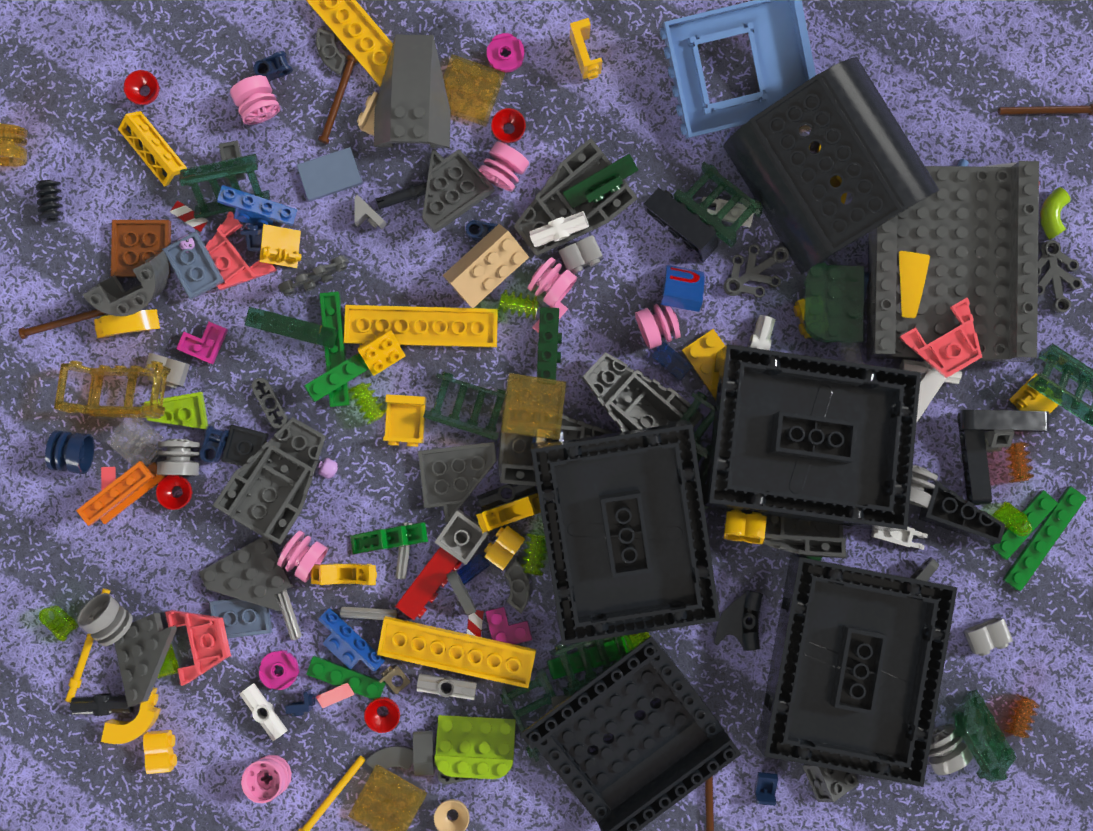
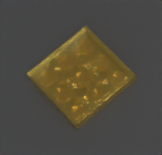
M452 54L443 77L451 115L486 127L504 80L505 72Z
M509 373L501 432L559 440L566 382Z
M376 765L348 817L373 831H407L427 792L385 768Z

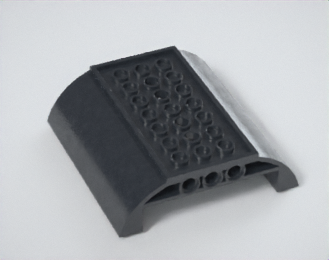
M857 57L842 61L820 74L818 73L751 118L723 145L782 244L788 250L801 275L919 201H923L939 191L936 183ZM808 125L811 129L810 134L805 137L801 136L799 133L800 128ZM813 142L821 144V150L818 153L810 152V145ZM832 177H841L842 183L839 187L831 186L830 180ZM850 193L852 195L851 203L843 204L841 202L842 194Z
M652 635L520 733V736L531 749L536 747L596 820L601 831H640L741 755V752L711 710ZM654 698L660 699L659 704L656 706L650 705L651 700ZM643 710V716L639 718L634 716L636 711ZM608 733L613 734L611 740H603L604 735ZM596 745L597 750L591 753L587 751L588 747Z

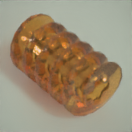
M1011 443V447L1004 450V453L1010 454L1005 460L1012 462L1006 466V468L1013 469L1012 472L1008 473V476L1014 477L1009 483L1029 481V479L1034 477V474L1028 473V471L1033 469V466L1027 465L1032 459L1025 457L1031 453L1028 450H1024V448L1029 446V443Z
M1016 693L1021 699L1013 701L1018 705V707H1011L1015 715H1008L1013 722H1006L1005 724L1010 727V730H1003L1020 738H1029L1030 735L1025 730L1031 731L1033 729L1028 723H1035L1031 716H1037L1038 713L1033 708H1040V705L1035 700Z

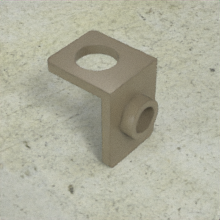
M398 665L393 669L389 666L381 673L383 677L379 680L380 683L385 681L395 694H398L410 683V680ZM399 675L403 678L401 686L393 685L392 678Z

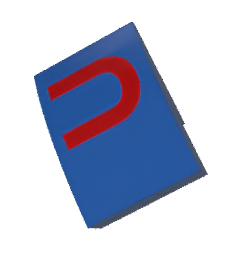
M666 265L661 305L700 312L704 294V272Z

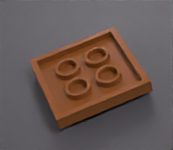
M112 220L111 276L115 275L117 278H137L133 272L134 268L146 263V259L162 252V249L171 245V221ZM169 263V275H168V278H170V263Z

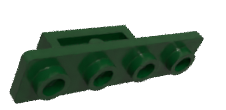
M627 154L565 190L563 194L571 208H575L587 200L589 203L591 201H594V203L604 198L603 194L609 191L613 193L620 189V185L623 183L622 180L637 172L638 168L631 155Z
M540 308L537 384H556L557 363H561V352H557L558 344H562V333H558L559 308Z

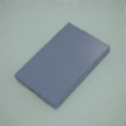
M351 147L297 164L309 202L363 184Z
M197 231L162 249L190 300L225 282ZM193 238L195 247L192 250L185 249L182 251L179 246L180 241Z
M237 598L209 602L210 616L223 618L227 639L272 633L269 608Z

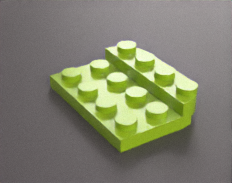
M438 715L435 763L438 770L446 776L460 778L499 779L505 776L510 771L514 761L516 719Z

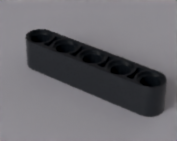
M960 410L961 430L993 431L1013 429L1014 431L1021 432L1050 431L1048 411Z
M959 412L957 420L967 501L973 503L974 506L991 504L992 492L984 431L961 430Z

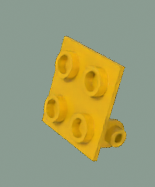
M263 224L259 262L297 268L298 261H301L302 257L299 254L301 231Z
M384 329L383 332L378 334V338L375 335L373 341L370 338V343L367 341L362 345L360 344L359 348H357L373 376L405 357L402 348L390 329Z
M1035 373L1009 401L1019 411H1048L1050 414L1063 399L1048 385L1049 380L1043 376L1041 378Z

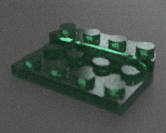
M826 263L813 266L804 281V330L806 329L807 333L819 342L862 343L864 266L826 265Z
M972 690L952 712L951 716L955 717L956 730H952L955 738L963 737L980 767L976 772L980 779L985 778L991 783L1004 781L1008 778L1006 775L1007 770L1017 757L978 690Z

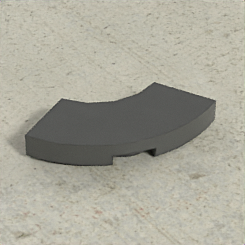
M318 28L316 32V47L320 58L331 71L342 76L347 63V56L341 54L337 49L336 35L333 32Z
M515 559L504 573L510 585V595L506 602L519 613H522L529 599L530 584L525 569Z
M401 745L384 747L374 752L365 763L379 774L391 767H401L408 770L413 764V749Z

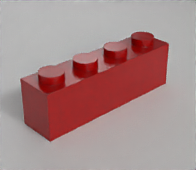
M440 547L395 607L413 621L416 617L421 618L427 610L425 608L428 602L432 603L438 596L436 592L440 586L444 588L448 583L446 574L452 570L457 571L462 562Z

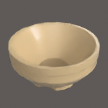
M456 799L442 802L434 814V823L438 831H465L470 820L467 807ZM453 809L458 812L456 820H450L447 817L449 810Z

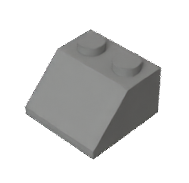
M459 509L434 543L467 565L491 531L482 533L479 523Z

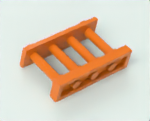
M139 461L76 511L88 526L93 525L99 519L103 524H107L166 476L157 475V464L155 462L146 467L142 461Z

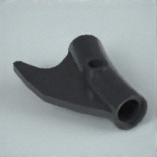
M746 590L744 594L734 600L721 613L720 621L716 628L715 645H718L725 636L733 635L740 642L743 651L760 649L759 617L763 594ZM750 617V621L745 623L746 618Z

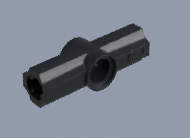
M506 484L478 495L477 499L483 512L535 492L536 488L531 485ZM504 488H509L512 491V496L509 499H504L501 495V491Z
M102 693L93 696H75L70 703V710L72 714L76 715L93 714L94 716H105L112 713L133 712V707H128L125 695Z

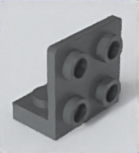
M807 764L803 765V769L818 802H835L859 784L854 773Z

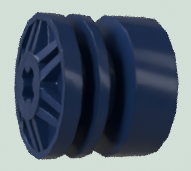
M55 430L51 433L46 445L45 462L47 468L55 471L68 470L71 473L86 474L93 462L94 439L91 434H72L71 432Z

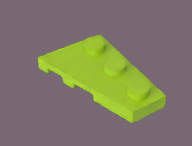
M203 392L144 402L147 421L206 430L208 428Z

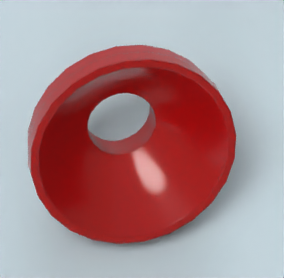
M134 71L125 79V95L135 104L148 105L159 95V83L156 77L148 71ZM143 86L150 88V93L146 96L140 94V89Z
M505 108L494 115L491 129L499 141L509 144L517 142L522 138L526 129V123L519 111ZM512 124L515 130L511 134H506L503 130L504 126Z
M180 475L164 477L156 488L158 502L164 508L170 510L183 508L192 498L193 492L190 482ZM176 486H179L183 491L182 496L179 498L174 497L172 494V490Z
M379 697L367 705L364 719L371 730L378 733H386L393 730L399 723L400 710L392 699ZM385 706L388 708L389 713L386 716H381L378 714L377 709Z

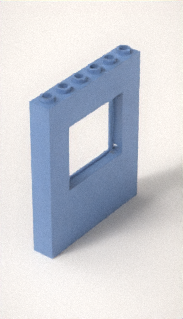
M753 0L666 21L662 24V28H660L661 39H665L666 47H664L665 58L669 59L670 67H668L669 77L673 78L674 82L672 92L674 98L677 97L678 100L676 110L678 117L681 116L682 119L680 129L686 139L742 126L816 75L802 0ZM748 33L760 92L710 104L697 45Z

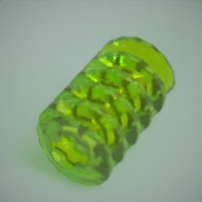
M505 289L500 298L498 312L503 308V313L506 314L510 309L511 315L518 311V317H521L525 312L527 319L532 314L533 320H536L539 302L537 296L530 300V294H527L525 299H523L521 292L515 297V291H512L509 296L507 289Z
M361 383L348 391L349 393H354L351 397L353 400L358 399L355 405L362 406L359 412L365 413L363 419H370L366 425L381 419L387 411L386 409H379L383 403L376 404L379 396L373 397L375 389H368L372 383Z
M529 533L526 536L531 538V541H525V544L530 546V548L523 550L528 556L522 557L527 563L520 566L525 569V571H522L524 573L542 576L544 572L539 569L545 568V564L540 561L547 558L542 555V553H547V549L543 547L546 545L545 536Z

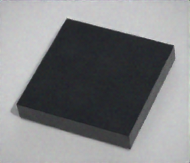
M231 424L221 461L242 467L267 442L269 434Z

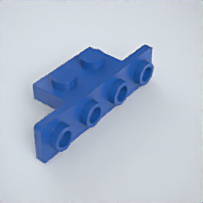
M222 185L217 202L236 208L234 219L243 223L257 224L258 227H263V224L273 226L274 221L293 226L297 214V209L225 185Z
M330 608L319 617L318 620L332 632L322 644L350 670L360 659L373 672L385 662L365 640Z

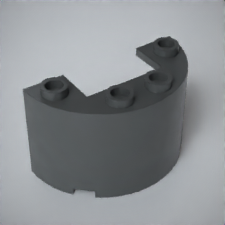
M162 251L146 259V263L134 268L133 272L141 284L127 291L123 289L117 277L113 275L99 282L82 295L94 308L103 313L113 316L135 314L159 296L166 287L169 275L167 256Z

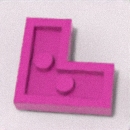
M208 322L201 339L183 332L176 349L214 364L228 329Z
M504 606L485 611L492 640L510 644L532 640L528 620L509 625Z

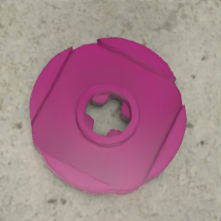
M509 33L496 35L487 47L489 64L497 72L508 73L515 71L522 65L524 59L522 42ZM503 49L511 52L508 57L501 56Z
M285 650L273 651L267 654L260 663V680L270 689L284 690L296 681L299 674V665L296 658ZM276 665L283 667L282 675L280 673L275 674Z

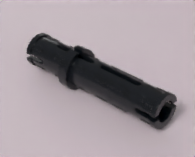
M427 182L416 186L412 184L409 185V188L375 198L379 210L410 199L416 200L417 197L425 195Z

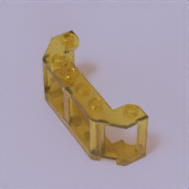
M73 360L70 363H61L54 409L66 413L88 414L93 417L160 419L161 416H164L165 407L162 406L166 379L171 369L163 366L162 362L151 361L150 364H146L145 369L134 365L130 368L115 365L114 368L105 365H99V368H89L83 366L82 362ZM68 370L91 375L90 391L86 406L64 402ZM105 376L128 377L124 406H99L102 382ZM139 376H154L150 403H144L142 407H132L137 378Z

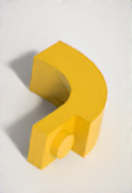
M538 493L476 514L482 533L540 513Z
M314 564L311 569V584L376 585V565Z
M153 687L148 701L141 703L138 715L134 720L121 721L111 719L105 722L101 742L123 744L146 733L156 722L161 708L154 707L159 696L156 694L157 688Z

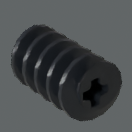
M53 180L38 181L36 185V190L38 191L36 197L39 198L37 200V205H39L37 211L41 213L38 215V219L45 222L60 221L61 219L58 216L63 215V212L57 211V209L62 208L63 205L58 204L57 201L62 200V197L56 196V194L62 193V190L57 189L56 186H60L61 182Z

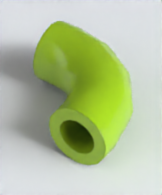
M1061 187L1055 189L1044 200L1040 211L1041 226L1049 240L1066 230L1061 221L1060 213L1062 208L1070 203L1071 198L1068 192Z

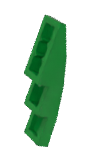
M426 523L350 535L353 555L428 542Z
M619 637L549 659L547 664L551 677L555 680L618 660L628 653L624 637Z

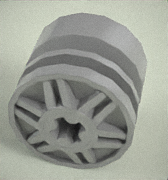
M169 439L158 442V447H166L167 451H158V455L165 456L166 461L157 462V475L199 476V463L190 461V457L199 456V452H191V448H200V443L188 439Z
M913 465L909 504L928 508L932 496L925 492L924 489H934L935 485L927 482V480L937 481L938 476L925 468Z
M108 593L97 595L91 599L77 617V624L86 633L91 634L92 638L101 646H109L125 635L133 621V616L123 606H119V603Z
M946 724L933 729L929 763L937 775H947L959 771L973 759L967 744L961 742L963 740L962 735L954 724Z

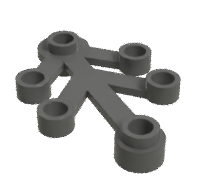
M1048 240L1042 244V255L1038 260V276L1041 274V269L1045 263L1049 262V269L1038 283V287L1041 289L1038 296L1045 292V287L1052 279L1055 295L1053 309L1057 313H1064L1071 308V302L1063 295L1061 279L1069 284L1071 290L1080 289L1083 283L1081 279L1073 277L1060 268L1057 259L1065 264V268L1069 272L1077 270L1079 263L1077 260L1071 259L1062 253L1058 242ZM1048 247L1052 248V253H1049ZM1071 262L1075 265L1074 269L1070 267ZM1074 281L1078 283V287H1074ZM1059 302L1063 305L1062 309L1058 307Z
M756 244L750 245L749 251L747 250L749 257L746 272L740 278V266L744 263V258L741 255H735L732 258L733 269L731 277L723 285L725 293L729 296H736L740 292L752 294L756 298L764 296L765 289L762 286L755 288L743 285L749 280L769 284L772 288L781 284L780 277L761 275L760 273L776 262H785L789 257L788 250L785 247L776 248L772 257L755 267L756 257L760 252V248ZM752 247L756 248L757 253H751L750 249ZM777 253H782L783 258L779 259ZM735 258H740L741 263H735ZM772 279H777L778 284H772ZM735 284L736 289L731 290L729 285ZM756 289H761L762 295H757Z
M344 255L338 256L330 261L331 264L315 267L311 273L298 275L295 277L296 283H293L292 280H287L280 283L278 288L284 296L295 293L294 289L301 285L304 286L306 291H310L316 288L315 282L320 278L323 283L332 281L334 279L332 274L336 271L345 270L349 260Z

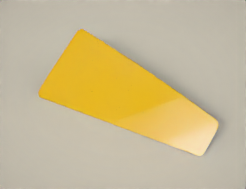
M899 251L902 317L916 318L930 260L929 255Z

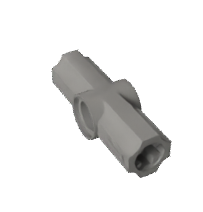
M419 674L417 691L438 694L442 697L475 699L476 682ZM445 682L450 683L452 690L444 691L442 684Z

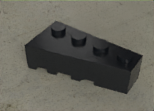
M658 187L643 204L645 211L664 228L668 226V231L676 239L682 238L686 248L690 252L695 250L700 256L698 259L702 262L718 247L716 229L711 224L706 225L702 222V218L697 213L693 212L692 214L688 211L687 206L683 202L674 200L673 195L669 191H663Z
M939 481L931 482L935 485V488H927L926 492L932 497L928 508L921 507L919 520L990 545L1001 543L1006 526L1004 523L987 512L981 511L970 501L964 500L953 490L944 487Z

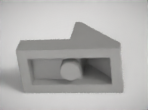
M356 195L355 225L359 227L369 217L367 221L374 228L378 226L382 230L387 225L386 222L364 200Z

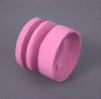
M257 75L245 78L230 89V95L235 105L239 107L238 112L241 115L242 121L247 125L262 123L271 119L280 111L281 107L276 101L275 95L271 94L272 88L266 76Z
M497 141L489 152L494 160L486 158L484 160L485 165H481L478 170L489 182L511 192L515 188L513 183L519 182L514 173L524 174L529 166V161L514 148Z
M552 257L537 269L527 289L532 292L538 286L535 295L539 296L545 291L546 295L543 301L551 308H555L570 291L578 277L569 270L560 275L559 271L562 265L558 263L552 268L556 262Z
M655 304V314L653 315L648 308L635 312L639 330L649 349L662 345V335L667 342L672 341L671 334L674 339L681 337L677 316L670 306L661 305L660 308L658 304Z
M300 530L284 546L277 565L280 567L286 565V571H290L296 566L294 576L303 582H307L311 578V569L314 564H321L328 548L318 541L309 547L311 537L307 536L304 538L305 533Z
M267 755L253 762L245 769L242 775L241 785L244 794L255 803L272 801L288 788L292 775L290 766L285 759L278 755Z

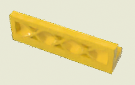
M141 111L128 113L124 116L118 130L164 187L170 184L175 175L186 171L187 167ZM127 125L131 129V134L126 129ZM138 139L142 142L143 149L140 147ZM150 153L153 155L155 163L151 160ZM162 168H163V169L166 171V173H167V176H166V177H165V176L163 175V173H162Z

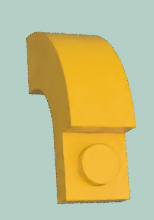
M157 309L142 310L128 316L107 315L94 319L97 338L160 328Z

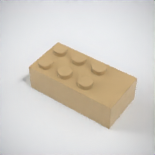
M498 224L442 276L473 309L525 262L529 256L511 233Z

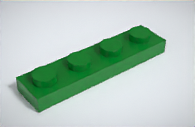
M357 353L304 385V388L313 402H316L369 368L362 356Z
M1041 490L1005 529L1001 543L991 545L990 547L1002 558L1008 560L1055 508L1058 502L1046 491Z
M315 655L312 657L306 673L308 676L335 686L348 683L354 693L373 700L381 697L386 684L384 681L380 683L379 679L352 669L350 670L347 667Z

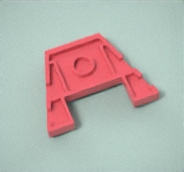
M232 211L228 212L225 221L220 224L214 237L206 244L208 252L225 281L217 286L220 290L273 273L277 270L273 264L262 263L259 260L249 267L229 241L228 237L243 226L239 220L234 219L235 214Z
M968 298L950 307L960 326L929 344L925 343L916 327L899 337L902 342L945 378L982 358Z
M175 610L165 612L168 628L186 625L194 665L177 669L181 686L190 683L231 656L222 617Z

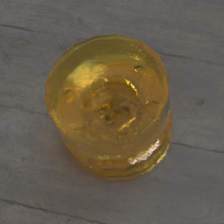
M0 124V166H24L27 164V149L22 147L27 145L26 138L28 132L25 128L11 124Z

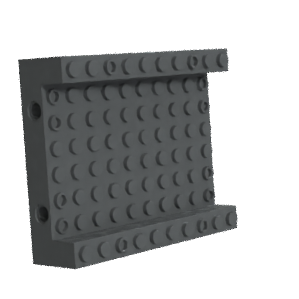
M1018 161L1012 167L925 166L939 191L925 200L919 201L868 233L869 281L867 285L866 358L924 360L902 342L899 337L916 327L925 343L929 344L960 326L950 307L965 298L969 299V308L974 320L973 325L982 358L977 361L1024 362L1037 358L1039 161ZM899 251L930 256L916 318L902 317Z

